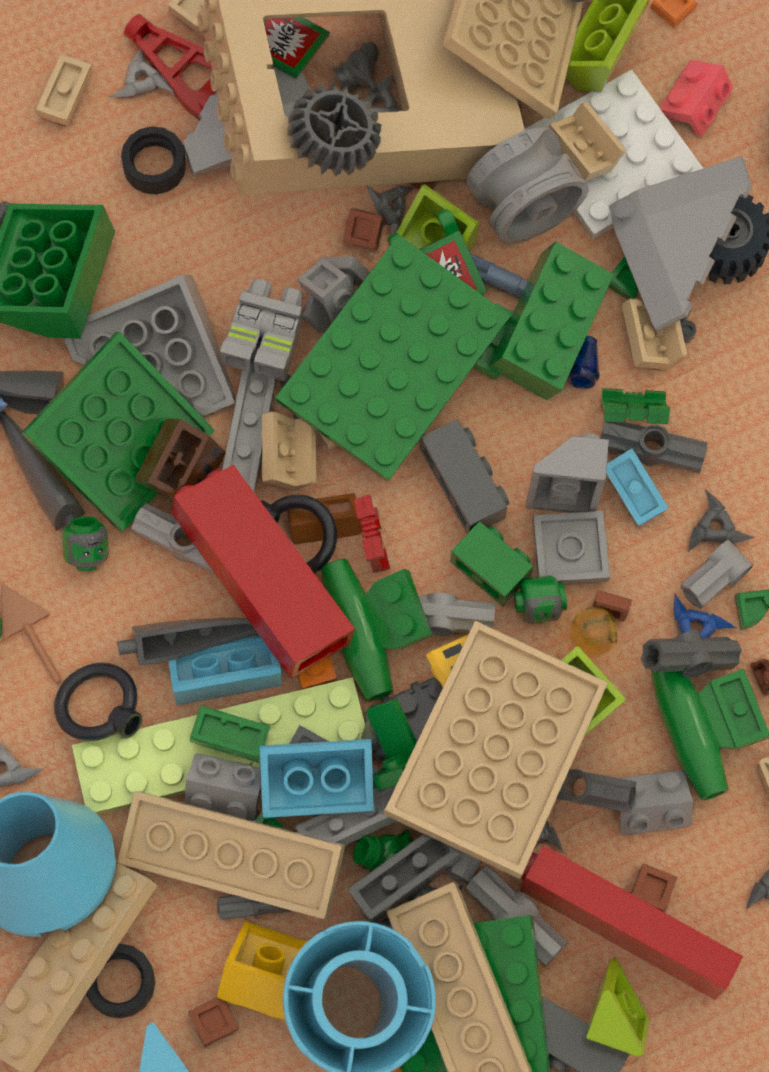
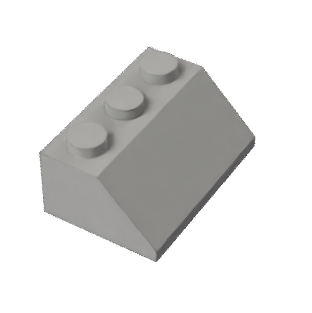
M581 434L579 437L572 436L534 465L525 508L566 513L596 511L606 479L609 440L600 439L595 434Z

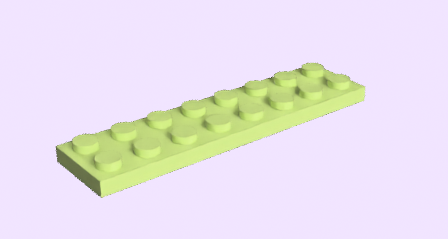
M353 677L219 709V711L270 726V732L265 745L289 744L299 725L329 742L361 740L365 727ZM197 715L140 728L132 737L127 739L119 734H115L102 740L86 741L72 745L85 806L98 815L131 807L134 791L163 798L185 794L186 779L194 755L197 753L260 767V763L191 743L189 738Z

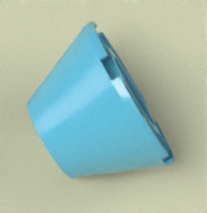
M33 792L13 793L0 799V928L16 935L39 937L41 933L60 928L64 931L75 926L99 906L111 887L117 860L115 859L112 834L98 814L81 803ZM42 835H53L50 844L37 857L24 863L11 864L15 854L25 843Z
M372 922L341 923L315 935L294 957L288 969L283 987L284 1018L291 1037L310 1061L328 1072H391L410 1057L414 1056L420 1049L430 1032L435 1014V987L428 965H425L423 959L407 938L391 928ZM339 967L354 968L365 973L374 982L380 994L381 1012L378 1022L368 1035L360 1039L348 1037L337 1031L330 1024L323 1010L322 992L330 974Z

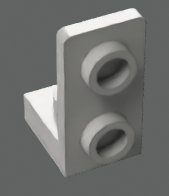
M354 256L323 257L348 275L352 286L361 285L370 273ZM309 294L304 308L303 319L319 333H325L330 318L323 303Z
M323 257L297 279L302 289L323 303L331 322L335 320L355 293L348 275Z

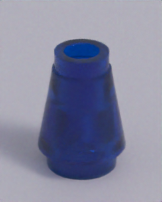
M586 336L568 376L569 384L575 388H592L600 378L598 342L594 337Z

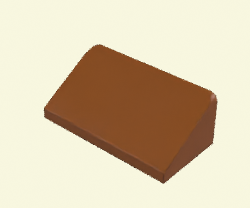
M355 493L317 498L332 514L337 527V538L361 534L360 520L358 521L353 500L356 499ZM300 508L287 510L293 544L323 540L322 525L313 513Z

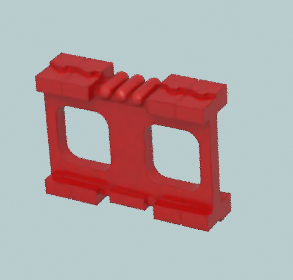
M371 495L353 499L358 521L362 520L360 522V525L363 526L361 531L364 532L362 536L366 538L362 542L367 562L371 561L373 573L390 570L387 550L382 548L381 532L378 531V529H382L378 509L373 507Z

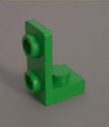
M395 699L372 706L366 711L387 758L382 763L383 768L373 776L378 790L397 785L417 743L399 701Z

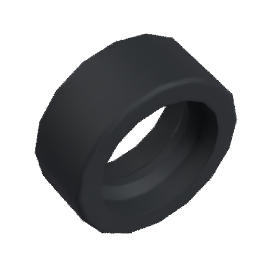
M150 126L137 130L124 143L121 160L125 177L133 188L147 194L165 193L176 187L184 177L186 169L185 152L182 142L175 133L162 127ZM161 146L172 152L174 160L171 168L164 173L146 175L135 168L134 158L139 151L146 147Z
M119 943L106 964L116 959L129 960L135 964L140 971L142 980L139 991L135 997L127 1002H110L99 992L97 976L86 993V996L96 1010L105 1016L114 1018L133 1016L144 1009L153 996L156 983L153 967L145 954L133 946Z

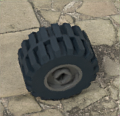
M749 194L747 198L739 196L731 212L737 218L726 240L718 239L709 256L715 261L709 272L711 275L709 281L716 283L718 277L724 278L723 284H731L733 277H736L738 283L745 281L747 274L752 277L757 272L758 267L761 268L769 251V213L763 214L764 206L762 203L758 202L755 205L752 202L754 197Z

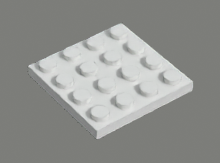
M632 70L608 82L602 92H590L558 110L557 114L551 119L543 118L525 128V130L537 127H548L550 123L572 116L581 103L588 102L624 146L626 151L611 172L586 181L589 187L587 197L577 210L574 211V214L592 239L614 228L609 210V205L638 189L703 169Z

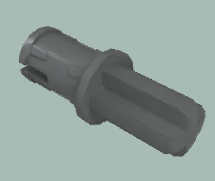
M236 895L217 899L218 916L222 920L255 916V919H259L258 915L291 912L288 909Z

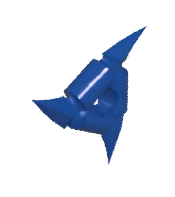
M675 593L674 617L675 620H678L677 625L681 634L692 631L690 623L693 622L702 625V631H700L702 638H710L716 628H736L713 613L709 615V613L691 609L687 611Z

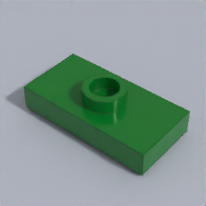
M201 705L189 740L191 743L260 763L259 746L266 744L270 726Z

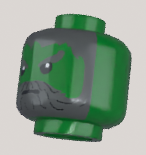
M89 516L77 517L72 519L70 524L63 529L61 535L65 562L75 566L79 571L88 572L97 569V565L107 560L109 556L108 531L96 518Z
M551 575L526 578L521 582L520 592H514L516 613H523L524 618L530 624L559 620L562 611L567 610L564 583H558L557 579Z

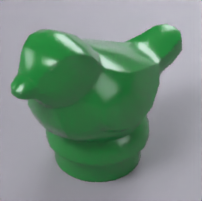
M404 830L396 836L392 834H385L380 838L377 836H364L355 844L353 859L356 864L360 865L363 869L369 870L371 873L414 841L410 837L409 830Z

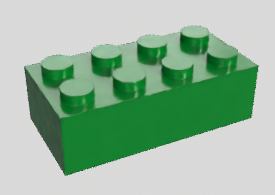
M555 241L540 254L488 368L545 400L561 392L614 274Z

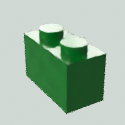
M480 521L451 551L450 563L502 607L510 600L514 592L520 589L521 582L531 576L533 566L530 564L531 560L518 548L513 550L504 542V537L497 529L490 525L486 527Z

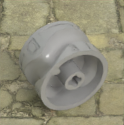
M548 127L528 129L504 140L487 152L473 166L466 180L468 188L478 203L494 210L490 218V224L500 240L506 244L525 242L551 230L577 210L587 197L589 191L587 183L569 155L566 153L562 154L558 137Z

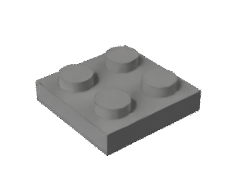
M603 511L533 515L538 577L551 575L557 579L558 583L563 582L564 584L609 582L610 571Z

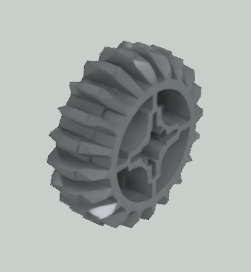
M334 83L327 90L321 84L315 88L314 92L308 89L302 98L299 97L296 100L293 110H291L288 116L289 126L287 128V135L292 137L290 147L299 148L297 153L298 159L305 157L309 159L308 168L315 164L320 166L321 175L327 169H331L335 177L342 170L348 175L353 173L355 168L361 170L367 162L373 159L376 149H378L381 142V136L379 135L382 125L377 123L378 112L369 111L371 101L361 102L360 92L354 94V96L349 94L348 86L344 87L342 91L337 90Z

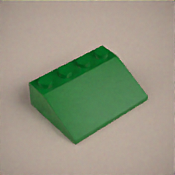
M8 205L0 228V323L48 338L81 339L115 234L114 227L104 205Z

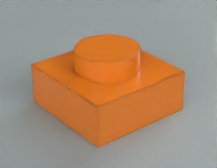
M330 656L297 675L301 689L337 681Z

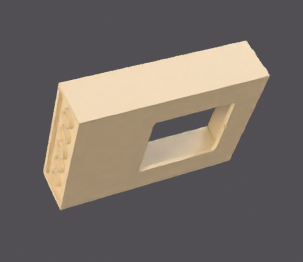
M204 0L203 10L198 12V29L200 32H204L206 40L204 43L205 60L211 63L212 68L210 75L211 88L213 91H217L219 99L217 115L219 121L224 122L225 127L224 147L227 152L230 151L232 158L230 165L231 179L233 182H237L239 195L467 179L473 166L487 152L513 135L525 131L517 97L504 90L500 85L443 46L455 0ZM379 14L403 111L378 113L377 123L382 125L379 135L381 136V142L378 149H376L375 156L366 163L364 168L361 170L355 168L354 172L350 175L342 170L336 177L331 169H327L321 175L320 166L315 164L308 168L309 159L307 157L298 159L297 153L299 148L290 147L292 137L287 135L289 120L284 113L275 70L267 69L272 68L273 61L263 20Z

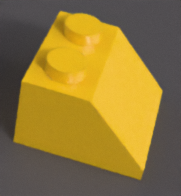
M244 921L225 962L216 998L228 1001L236 1006H243L264 1013L269 1017L285 1020L283 1011L285 978L294 957L308 941Z

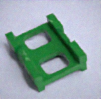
M602 388L601 407L603 408L604 421L625 422V418H629L632 421L647 419V423L668 424L670 407L666 405V391L645 390V395H643L642 392H638V394L632 392L630 394L627 391L623 394V389Z

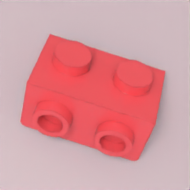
M690 60L660 106V109L667 119L690 123L695 134L703 136L709 125L714 121L725 100L730 96L733 85L723 65Z

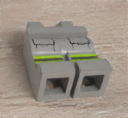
M255 278L248 292L242 291L231 327L220 349L221 364L249 372L252 371L254 365L255 373L285 381L299 329L303 321L302 291L290 287L284 288L281 301L269 298L272 284Z

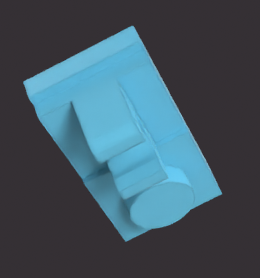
M633 448L607 463L606 474L638 526L669 508Z

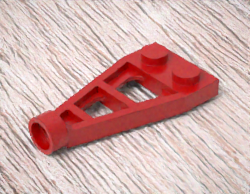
M140 14L135 15L126 25L124 35L135 43V46L141 50L150 65L159 71V74L171 86L174 96L185 110L200 121L199 114L210 95H215L216 91L212 90L210 79L198 91L191 90L182 79L181 74L192 63L200 64L212 70L211 63L205 60L204 48L153 25ZM165 45H170L184 54L172 68L168 67L157 56Z

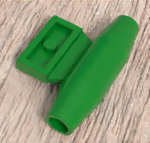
M347 559L330 562L321 568L324 588L355 628L351 643L341 649L342 654L366 701L379 700L394 692L387 649L403 650L433 636L409 570L402 569L373 582L372 587L366 593Z
M650 669L661 718L677 759L702 801L709 800L728 792L729 789L720 748L738 750L769 739V730L745 670L742 669L711 680L698 693L690 678H685L681 671L653 672Z

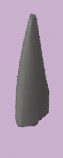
M41 370L0 371V397L8 404V408L27 414H39L63 389L64 373L61 371Z
M2 411L0 413V421L15 458L39 505L55 530L57 531L65 525H69L72 519L86 514L55 467L21 434L23 430Z
M205 618L132 626L133 639L117 641L119 655L136 653L139 666L175 660L255 634L257 631L247 618Z

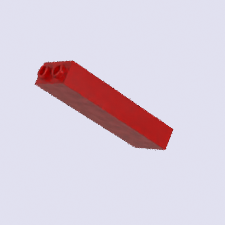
M234 465L224 470L216 469L209 473L200 483L194 486L191 484L186 485L177 491L173 499L171 514L290 678L297 676L350 645L355 628Z
M544 845L538 854L532 852L520 878L524 881L521 892L714 1000L727 989L743 958L742 955Z

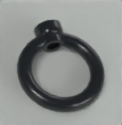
M300 494L282 497L272 504L261 500L277 524L283 512L295 508L308 510L318 518L323 529L322 546L316 556L306 563L314 574L320 571L331 559L337 544V527L328 508L319 500Z
M93 663L83 666L70 674L57 691L54 701V714L57 723L65 733L75 739L98 741L108 738L115 733L127 739L138 731L142 723V715L135 710L138 700L135 682L127 671L117 665ZM95 677H107L115 680L122 688L123 702L122 705L116 706L111 711L108 722L94 727L77 724L71 718L68 709L70 697L75 689L83 682Z

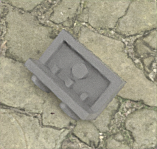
M197 753L194 755L186 779L184 803L254 821L258 812L261 790L260 767Z
M684 770L620 778L637 782V796L631 813L618 811L621 835L677 829L692 825L693 799Z

